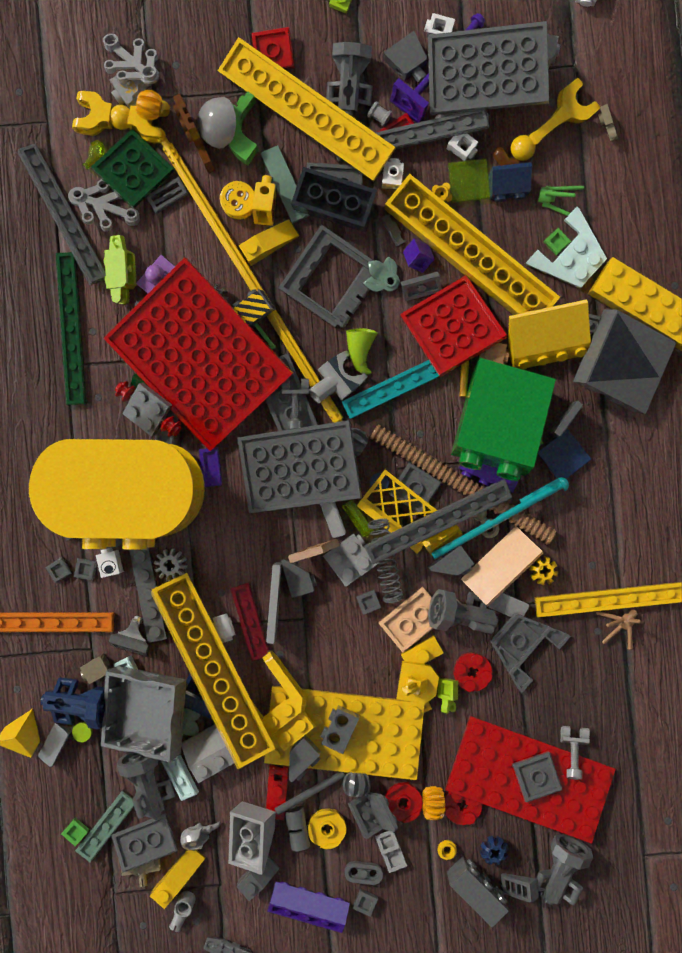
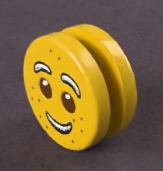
M242 181L228 183L220 194V203L224 212L229 217L237 220L249 217L252 214L254 191L251 186Z

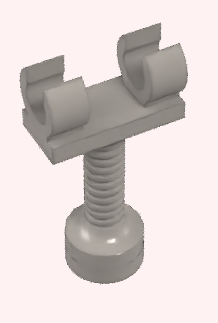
M563 726L560 732V742L571 743V768L567 769V778L581 780L582 770L579 769L578 745L589 744L590 731L589 728L580 729V738H571L570 726Z

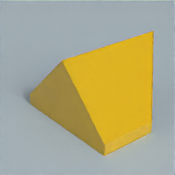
M33 709L4 727L0 734V746L27 757H32L40 743Z

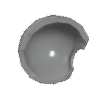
M225 97L212 98L206 101L201 107L197 118V128L202 139L207 144L218 149L224 148L228 143H231L236 129L234 107L230 100Z

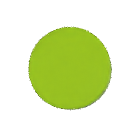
M79 722L72 730L73 738L78 742L87 741L93 733V729L88 728L86 722Z

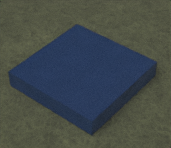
M568 429L565 430L562 436L553 439L537 453L557 479L560 477L567 479L591 460L590 456Z

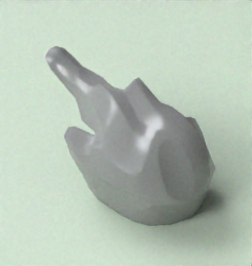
M221 822L208 826H201L198 823L193 827L185 829L180 839L182 847L186 850L202 849L204 843L209 839L208 834L217 829Z

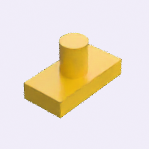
M432 636L401 653L404 661L425 664L443 654V651L436 638Z

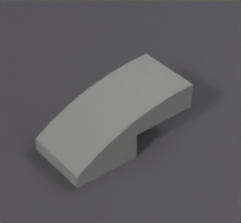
M389 830L376 835L375 838L389 873L407 867L394 831Z

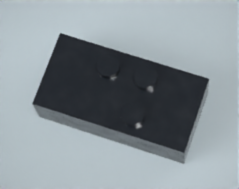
M303 167L291 205L296 211L366 233L378 199V192L376 189Z

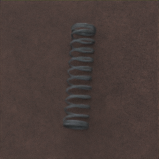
M376 519L369 522L368 527L370 529L388 526L386 530L372 531L370 535H378L384 532L391 533L387 531L390 527L388 520ZM381 537L374 538V539L371 540V542H373L374 540H377V539H379V538H381ZM395 554L392 559H384L381 561L385 562L376 563L395 562L394 566H383L377 569L379 572L392 568L397 570L395 573H385L379 576L380 579H386L394 575L398 576L397 580H386L380 583L381 586L399 583V587H388L381 591L382 593H389L383 597V601L386 603L399 602L404 598L403 591L400 589L401 582L398 581L400 576L396 574L398 572V568L395 567L397 562L393 560L396 556Z

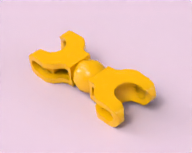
M79 91L77 93L76 99L82 107L91 109L86 117L73 120L72 129L75 132L95 136L104 129H112L114 126L119 130L133 129L148 143H161L166 140L164 130L152 126L153 120L141 118L136 112V106L130 105V109L124 105L113 107L111 103L104 102L96 92ZM162 101L159 117H166L170 112V105Z

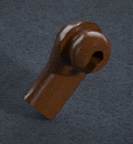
M503 147L495 148L493 156L499 166L519 164L518 159L507 156Z

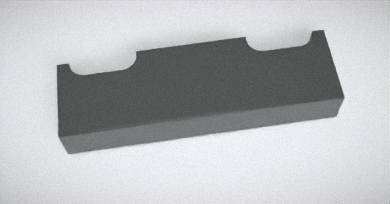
M391 214L385 215L381 220L396 247L406 241L401 238V231L396 222L391 220Z

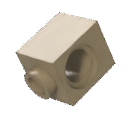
M103 653L81 666L80 674L84 681H88L91 684L105 676L106 671L112 669V666Z

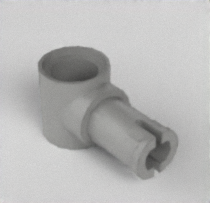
M183 891L178 897L174 910L175 915L169 925L171 930H174V927L177 926L175 932L181 931L185 918L190 915L196 898L192 892Z

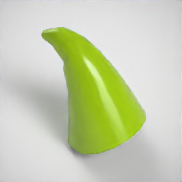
M364 328L350 329L346 331L351 362L358 372L371 374L372 372L367 368L366 361L368 351L378 332Z

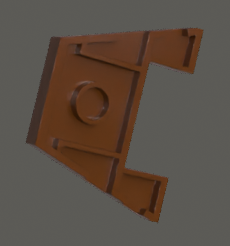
M180 93L173 96L176 105H173V108L189 142H194L208 174L215 171Z

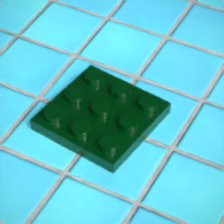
M133 129L91 166L92 171L132 209L140 204L174 172V168Z

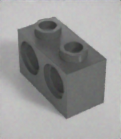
M338 705L336 710L332 709L328 720H331L329 727H324L320 737L323 738L322 745L343 754L359 720V714ZM339 716H346L348 722L345 724L339 723ZM336 733L340 736V740L332 741L329 736Z

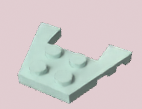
M576 207L564 220L578 233L576 238L553 263L537 250L525 264L570 285L581 288L607 258L582 212Z

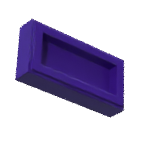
M213 448L211 451L199 449L204 486H221L222 475L219 448Z

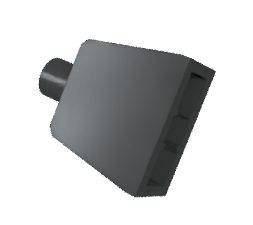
M414 31L384 51L383 60L404 81L413 76L417 83H420L426 77L423 68L427 65V56Z

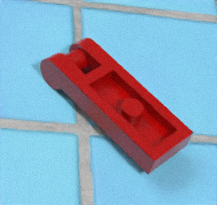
M269 765L266 809L275 811L276 807L286 802L289 766H283L282 768ZM275 775H282V779L274 778ZM285 812L280 815L275 813V819L284 820Z

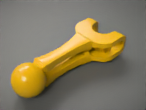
M579 78L559 92L557 98L558 108L545 124L530 135H520L513 140L511 153L514 158L520 161L530 159L535 153L536 144L555 127L567 121L583 123L600 109L596 101L588 106H581L577 102L576 92L583 85Z

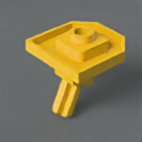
M402 661L396 699L426 704L436 697L439 681L438 674L431 665Z

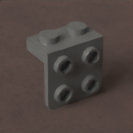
M369 792L367 796L357 797L348 803L365 839H368L382 829L394 832L398 830L397 819L390 812L389 802L384 795Z

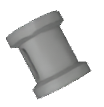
M376 101L368 112L367 117L374 118L384 127L393 112L379 106V102Z

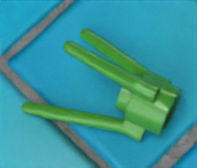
M584 186L541 187L538 202L543 203L542 207L550 208L568 216L570 214L568 211L550 204V202L555 201V196H576L575 193L556 191L583 190Z

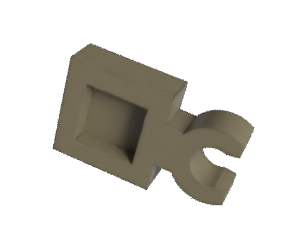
M608 104L600 107L602 113H599L598 116L601 125H606L610 141L618 139L609 106Z

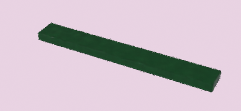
M72 252L55 253L66 405L87 404L77 261Z

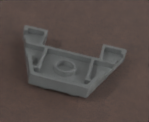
M514 613L490 642L517 689L523 693L533 679L519 668L520 665L544 637L560 649L571 636L563 631Z

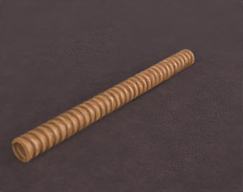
M380 424L376 426L370 436V439L376 440L375 442H380L382 446L385 445L392 452H397V455H402V458H407V461H412L413 465L414 463L417 464L418 468L422 467L423 471L427 470L428 474L432 473L433 477L437 476L438 480L442 479L443 483L447 482L448 486L452 485L453 489L457 488L458 492L462 491L463 495L467 494L469 496L484 489L483 486L479 487L478 483L474 484L473 480L469 481L468 477L464 478L463 474L459 475L458 471L454 472L453 468L449 469L448 465L442 464L443 462H438V459H433L431 455L428 456L421 449L418 450L416 446H411V443H406V440H401V437H396L395 433L391 434L390 430L386 431L385 427L381 428ZM507 501L488 510H494L495 514L499 513L500 515L515 507V505H509L510 502ZM521 511L509 518L510 523L514 522L515 526L519 525L520 529L524 528L525 532L529 531L530 535L534 534L535 538H540V541H545L547 545L552 542L556 535L555 529L551 530L550 526L546 527L545 523L541 524L540 520L536 521L535 517L531 518L530 514H525V511Z

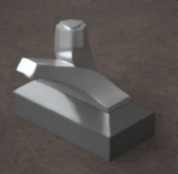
M134 616L126 630L112 634L109 639L110 646L147 656L149 647L139 632L143 618Z

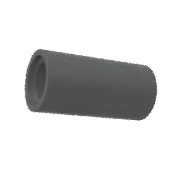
M301 806L292 807L285 811L292 851H302L310 847L304 808Z

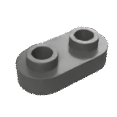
M351 861L345 866V877L352 883L376 885L381 882L383 871L381 866L376 863ZM356 868L358 871L353 873L351 869ZM375 870L377 873L375 875H371L370 871Z

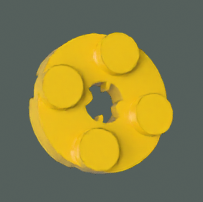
M321 809L311 816L308 824V835L314 844L323 849H332L337 847L344 839L346 822L338 810ZM325 824L332 826L333 829H330V833H326V830L322 831V827Z

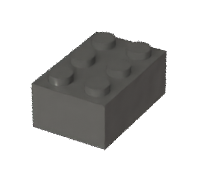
M462 856L447 871L449 884L493 927L509 911L506 905L507 900L504 898L505 894L498 886L494 887L490 883V878L484 872L480 873L476 869V864L470 858L467 860Z

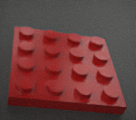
M466 275L400 314L439 377L444 376L507 338V334Z

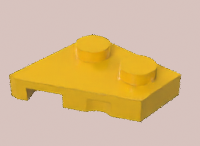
M454 525L423 540L422 543L433 557L432 552L463 534L460 528Z

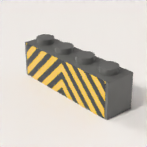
M253 289L246 295V299L242 302L239 300L232 305L250 327H253L276 310L264 291L260 289Z

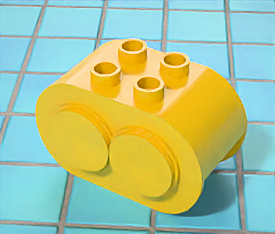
M61 440L53 443L40 454L33 466L29 480L30 502L38 519L49 530L60 536L82 538V549L116 547V538L122 539V549L140 550L155 547V538L177 533L186 528L195 519L201 509L205 492L203 474L195 458L180 446L158 440Z

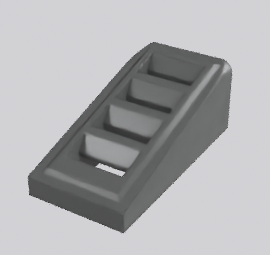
M506 873L501 874L502 891L504 894L531 903L539 898L536 878Z

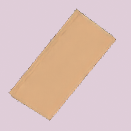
M515 526L461 580L488 607L543 554V551Z

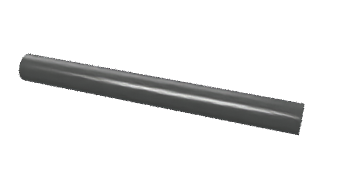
M338 772L276 807V813L278 815L282 814L343 779L345 774Z

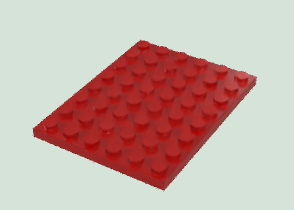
M186 257L103 338L152 390L172 404L170 410L209 451L216 447L293 374L290 368Z

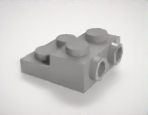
M354 533L342 541L340 546L323 555L345 586H348L377 565L376 563H371L363 546L366 544L360 535L356 536Z

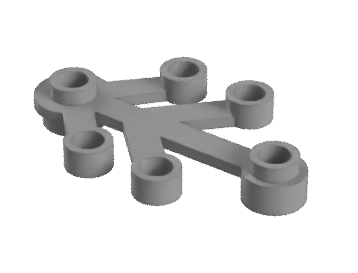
M115 34L104 36L103 43L105 49L112 53L115 52L125 60L105 61V71L108 74L116 72L117 69H136L138 71L126 72L122 70L117 72L118 83L126 84L129 80H141L145 84H154L159 80V72L154 67L155 62L158 60L156 50L148 49L146 51L147 65L144 66L141 64L142 52L145 50V43L142 39H135L133 41L134 56H132L120 46L118 37Z
M102 179L97 182L96 186L87 189L75 187L68 194L69 201L73 205L79 206L83 222L87 225H91L94 222V215L88 211L86 204L94 207L103 231H110L112 229V222L107 218L104 210L124 217L125 222L130 226H135L140 221L139 212L136 209L129 208L126 210L109 203L122 199L115 192L98 198L91 197L99 192L106 193L109 191V186ZM87 216H90V217H91V219H89V220H86L85 218H86Z

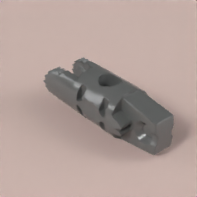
M208 936L204 945V950L210 953H252L251 950L240 946V944L223 938Z

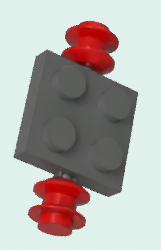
M128 381L120 382L116 386L115 396H123V402L129 401L122 414L151 437L156 435L160 426L161 432L168 431V437H175L180 432V421L175 423L174 416L165 418L172 404L143 382L139 383L136 390L135 386L128 387Z

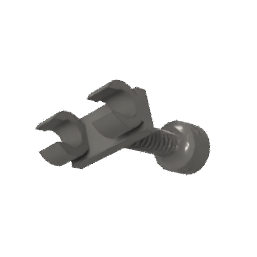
M287 379L282 383V395H292L293 398L292 419L288 421V429L303 428V421L299 418V396L309 395V379H301V390H290V380Z

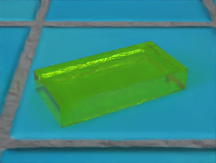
M353 500L343 505V509L363 537L374 531L368 527L367 520Z

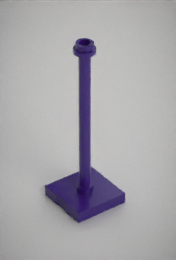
M479 13L471 17V24L466 30L482 28L485 22L484 17ZM429 73L414 90L399 78L393 85L390 102L404 113H407L416 123L424 120L429 102L420 96L429 85Z

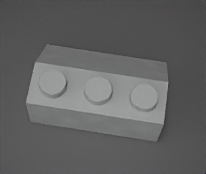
M215 724L183 741L181 744L188 767L198 783L234 764Z

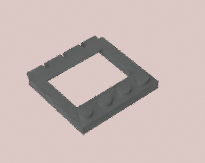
M321 225L278 289L334 328L338 325L344 329L351 319L346 314V311L354 314L362 303L356 298L357 295L364 299L370 291L364 285V282L372 277L369 272L368 262L373 260ZM331 245L363 266L332 313L301 292V289Z

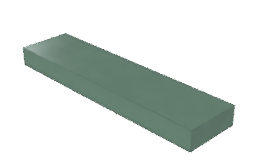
M278 145L262 152L261 156L270 176L274 178L273 182L292 224L309 217L310 215L294 210L291 205L297 186Z
M123 789L75 851L88 862H91L134 807L132 802L133 796Z

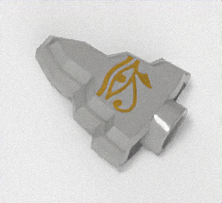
M116 76L110 79L115 88L111 93L119 105L125 103L129 109L130 105L136 106L139 93L151 86V84H145L141 80H129L126 84H120Z

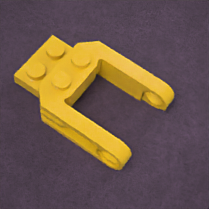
M270 651L263 656V660L289 695V699L284 700L264 717L254 703L253 705L268 735H273L281 748L286 751L316 726L305 712L307 696L279 657L273 651Z

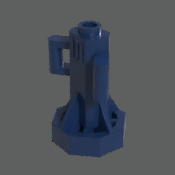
M59 677L54 690H48L42 695L41 705L43 710L51 712L54 723L74 725V715H77L86 722L88 728H102L105 713V687L98 686L83 694H75L79 681L77 679ZM63 686H70L68 692H61Z

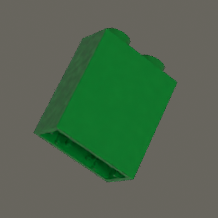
M480 358L472 373L451 455L460 457L459 465L473 470H481L483 464L498 468L497 476L512 481L520 480L521 475L526 476L535 465L556 379Z

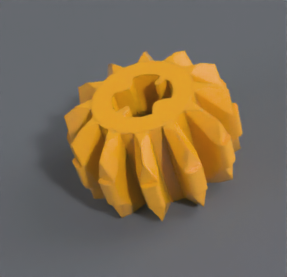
M426 787L422 795L424 817L428 820L442 819L445 812L444 792L441 787Z

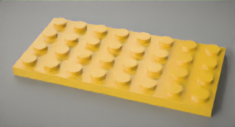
M272 686L270 711L284 700L289 699V695L282 686ZM302 689L307 696L305 712L316 726L306 736L321 751L318 763L313 767L310 765L308 768L417 780L424 704L392 698ZM338 705L359 714V720L343 754L322 745L323 738L320 737L324 727H329L331 720H328L332 709L336 710ZM344 715L339 716L338 722L345 724L348 722V718ZM336 733L329 736L332 741L340 740V736ZM269 736L275 750L265 754L264 763L289 766L291 747L284 751L274 736Z

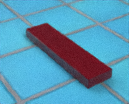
M245 583L232 587L230 590L251 660L253 662L263 659V656L270 651L250 584Z

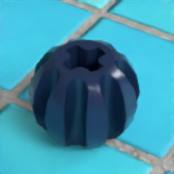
M488 836V841L483 840L480 845L482 848L480 850L481 857L489 865H492L494 862L496 866L501 865L500 861H506L508 857L506 853L509 851L508 845L503 843L504 839L499 836L496 839H493V836Z

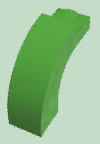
M250 92L239 98L237 107L233 105L236 114V129L233 140L230 144L228 143L233 154L247 166L259 151L257 144L242 133L243 120L256 103L254 95Z

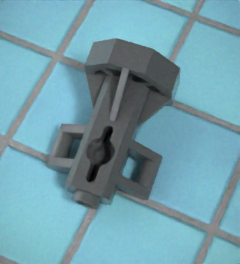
M355 42L333 43L332 57L341 77L340 81L327 82L326 99L332 103H338L340 109L353 116V112L355 113L358 110V105L371 106L373 86L360 83V76L371 62L372 46ZM334 87H340L339 97L334 98ZM359 89L365 90L364 100L358 99Z
M438 589L431 598L428 611L429 626L442 631H447L450 627L460 624L468 626L475 631L492 634L494 627L498 624V616L495 615L494 610L486 609L487 605L475 593L469 592L466 604H462L456 599L454 592ZM473 601L480 602V607L473 606Z
M129 752L118 760L117 768L119 774L135 786L136 794L132 802L138 818L145 816L152 819L157 818L165 810L163 801L175 797L171 780L167 777L156 781L154 767L158 765V759L145 757L136 752ZM165 786L166 793L160 794L158 787Z
M564 833L554 836L551 843L554 863L552 868L540 870L536 877L538 891H541V897L547 904L558 905L562 898H564L571 905H576L583 887L574 881L572 876L577 870L589 868L593 859L592 851L580 839ZM568 885L574 889L571 895L566 892Z

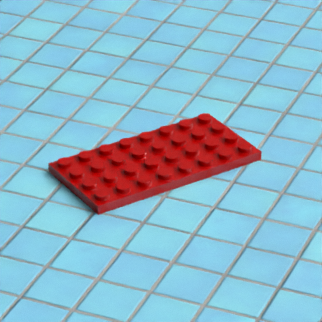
M470 716L445 790L592 844L615 768L579 755V769L582 770V779H568L567 769L571 768V752ZM545 752H550L562 790L525 802L512 764Z

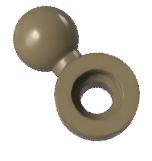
M487 510L473 516L475 520L481 522L480 525L488 520ZM499 524L492 527L491 532L485 531L481 535L485 538L495 537L499 533Z

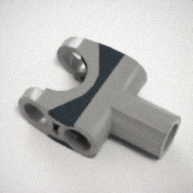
M348 351L334 356L318 369L324 379L309 389L311 397L316 402H322L334 392L343 400L354 392L368 377L365 373L357 376H350L345 373L343 363L350 356Z

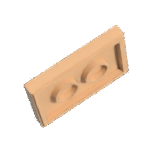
M423 586L378 622L402 653L433 629L429 626L428 619L432 597Z

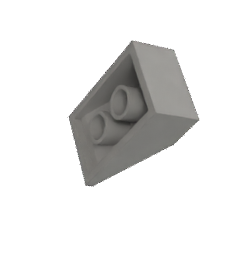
M243 801L230 811L228 864L261 875L264 873L275 830V811Z

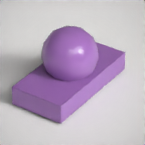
M160 255L152 265L147 267L145 274L136 284L146 293H149L175 266Z

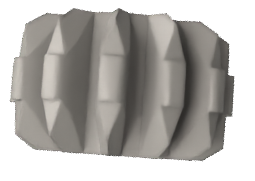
M174 548L171 549L170 553L165 549L163 550L164 555H157L161 561H154L155 565H160V567L155 569V572L162 571L159 576L160 578L166 575V581H170L171 577L175 579L178 577V574L180 576L185 574L181 569L187 568V565L182 564L187 559L179 558L182 555L181 551L175 555ZM170 560H172V564H175V567L171 569L170 566L167 565V563L170 562Z

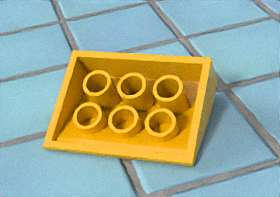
M587 299L509 316L508 350H510L509 357L512 366L515 368L527 369L533 366L583 357L591 345Z

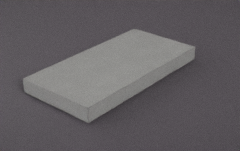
M276 562L272 566L266 642L274 644L277 638L282 562Z

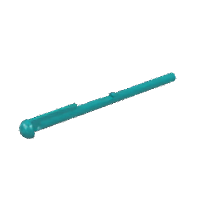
M560 477L519 500L520 504L500 514L494 520L490 521L488 519L479 527L432 552L434 559L561 489L566 491L569 488L568 480Z

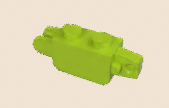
M110 236L109 250H104L106 289L111 290L113 302L126 305L129 302V290L134 289L136 286L135 254L126 249L124 236Z

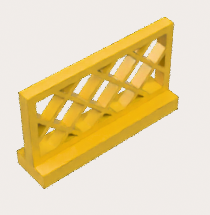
M387 470L383 471L357 504V507L374 520L387 519L390 526L388 531L391 533L402 528L399 523L400 516L410 515L412 523V515L424 514L425 517L426 513L438 511ZM385 475L392 479L393 488L382 489L381 480ZM395 482L401 487L395 488ZM379 484V488H380V489H379V490H374V489L377 487V485ZM405 489L408 500L397 501L396 490ZM393 490L395 501L383 503L382 491ZM372 492H380L381 503L373 504L367 498ZM410 494L416 499H410ZM411 501H420L423 511L412 513ZM408 502L410 513L398 514L397 503ZM395 504L396 515L388 516L384 512V505ZM382 505V510H380L377 506ZM425 506L431 511H425ZM392 517H397V522ZM421 541L410 548L418 554L422 549L423 543Z

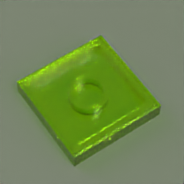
M487 159L448 163L450 192L453 196L451 202L490 198Z

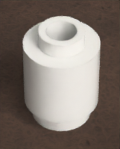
M228 614L214 617L213 625L222 643L233 640L232 636L236 634Z

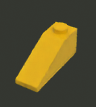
M288 219L254 235L240 244L239 247L250 266L296 239L299 235Z
M186 850L153 888L150 897L165 909L206 857L198 850Z

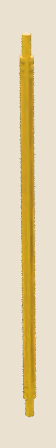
M166 138L165 141L161 142L163 151L251 291L253 289L263 290L174 145ZM275 310L267 316L304 377L309 379V385L313 387L320 382L318 376L278 312ZM330 396L320 402L333 423L343 421V416Z

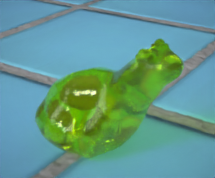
M100 140L93 141L89 146V157L83 163L87 170L105 154L104 144Z

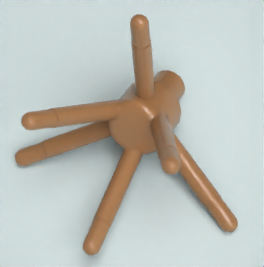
M632 609L622 617L597 611V615L616 619V621L607 623V627L619 624L602 643L608 642L623 628L627 630L628 650H632V626L634 623L641 622V620L635 619L638 615L637 611Z

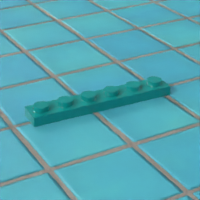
M427 360L342 401V404L351 419L439 377L430 361Z

